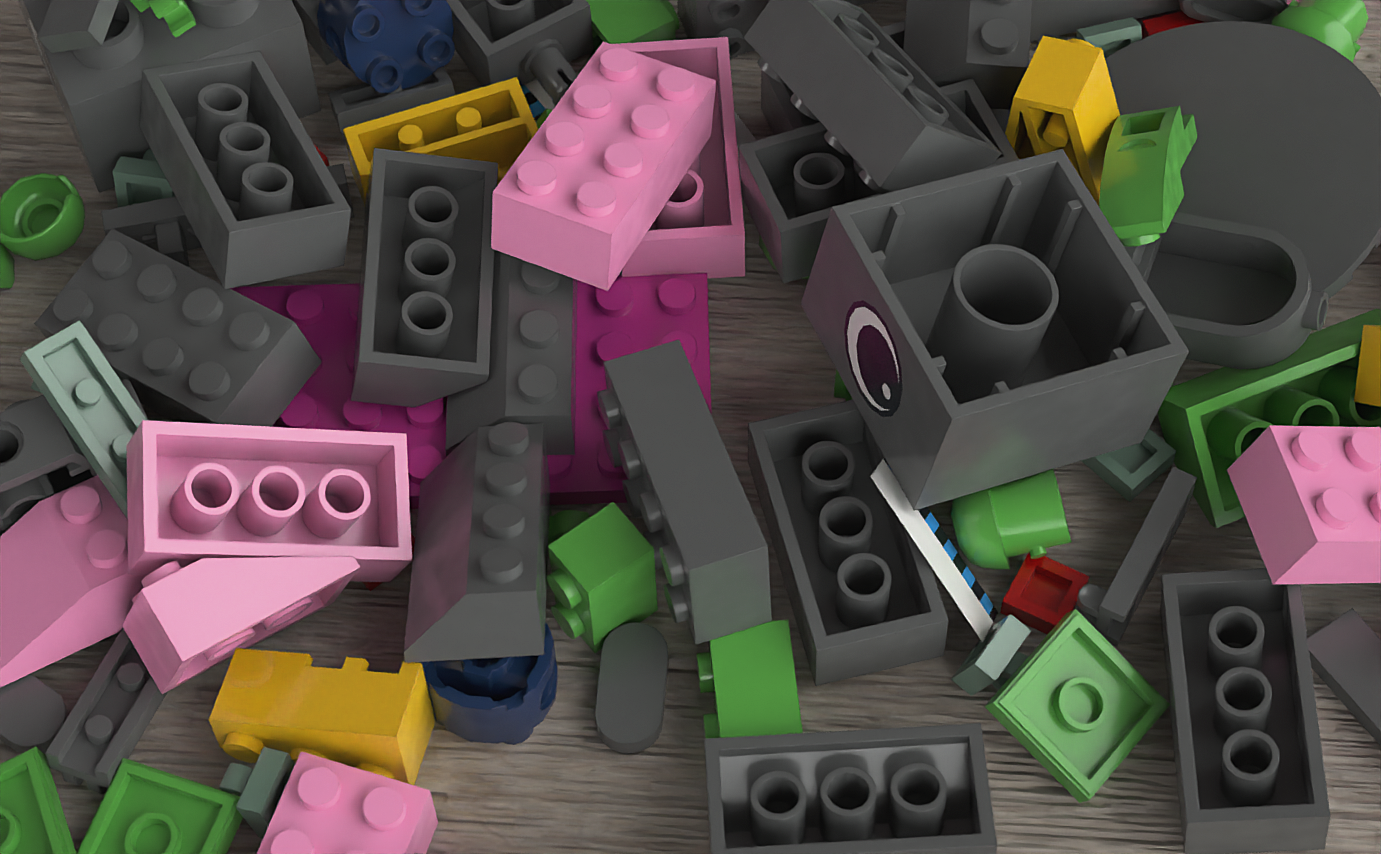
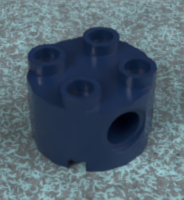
M325 0V4L321 1L319 3L317 11L319 34L330 53L359 79L380 93L393 92L400 84L402 89L419 84L434 73L437 68L448 64L454 55L455 43L452 40L454 32L452 10L446 0Z
M546 622L544 655L420 662L423 665L435 720L448 731L470 742L492 744L503 742L511 745L522 743L531 736L534 727L544 720L556 700L559 675L554 640L550 627H548Z

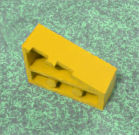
M1042 36L1013 97L1005 135L1019 160L1063 149L1098 206L1107 143L1112 127L1120 115L1102 48L1095 47L1081 39L1062 40Z
M517 77L343 129L351 171L364 206L374 148L498 163V185L538 131Z
M235 649L209 717V722L219 747L225 753L240 761L256 763L263 747L288 752L296 764L302 751L404 783L415 784L435 724L422 663H405L403 661L398 674L367 671L369 663L365 658L346 657L342 669L313 667L311 666L313 658L305 653Z

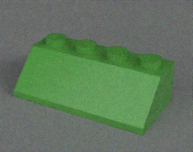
M1373 309L1309 334L1306 341L1296 352L1276 364L1258 369L1222 367L1170 387L1157 412L1164 440L1176 450L1174 464L1177 469L1197 477L1193 496L1211 526L1218 528L1245 517L1227 469L1270 425L1381 427V407L1354 402L1363 325H1381L1380 309Z

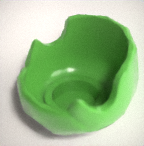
M40 173L20 178L2 194L0 199V242L15 255L34 261L59 256L77 242L84 229L85 207L83 200L73 183L64 175L56 176Z

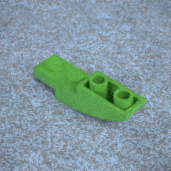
M1180 106L1119 115L1112 127L1103 163L1099 208L1123 246H1141L1158 240L1160 233L1166 232L1184 197L1180 170L1198 136L1194 114L1182 115Z

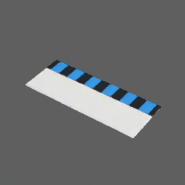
M884 457L870 477L983 642L998 614L997 609L929 508L913 510Z

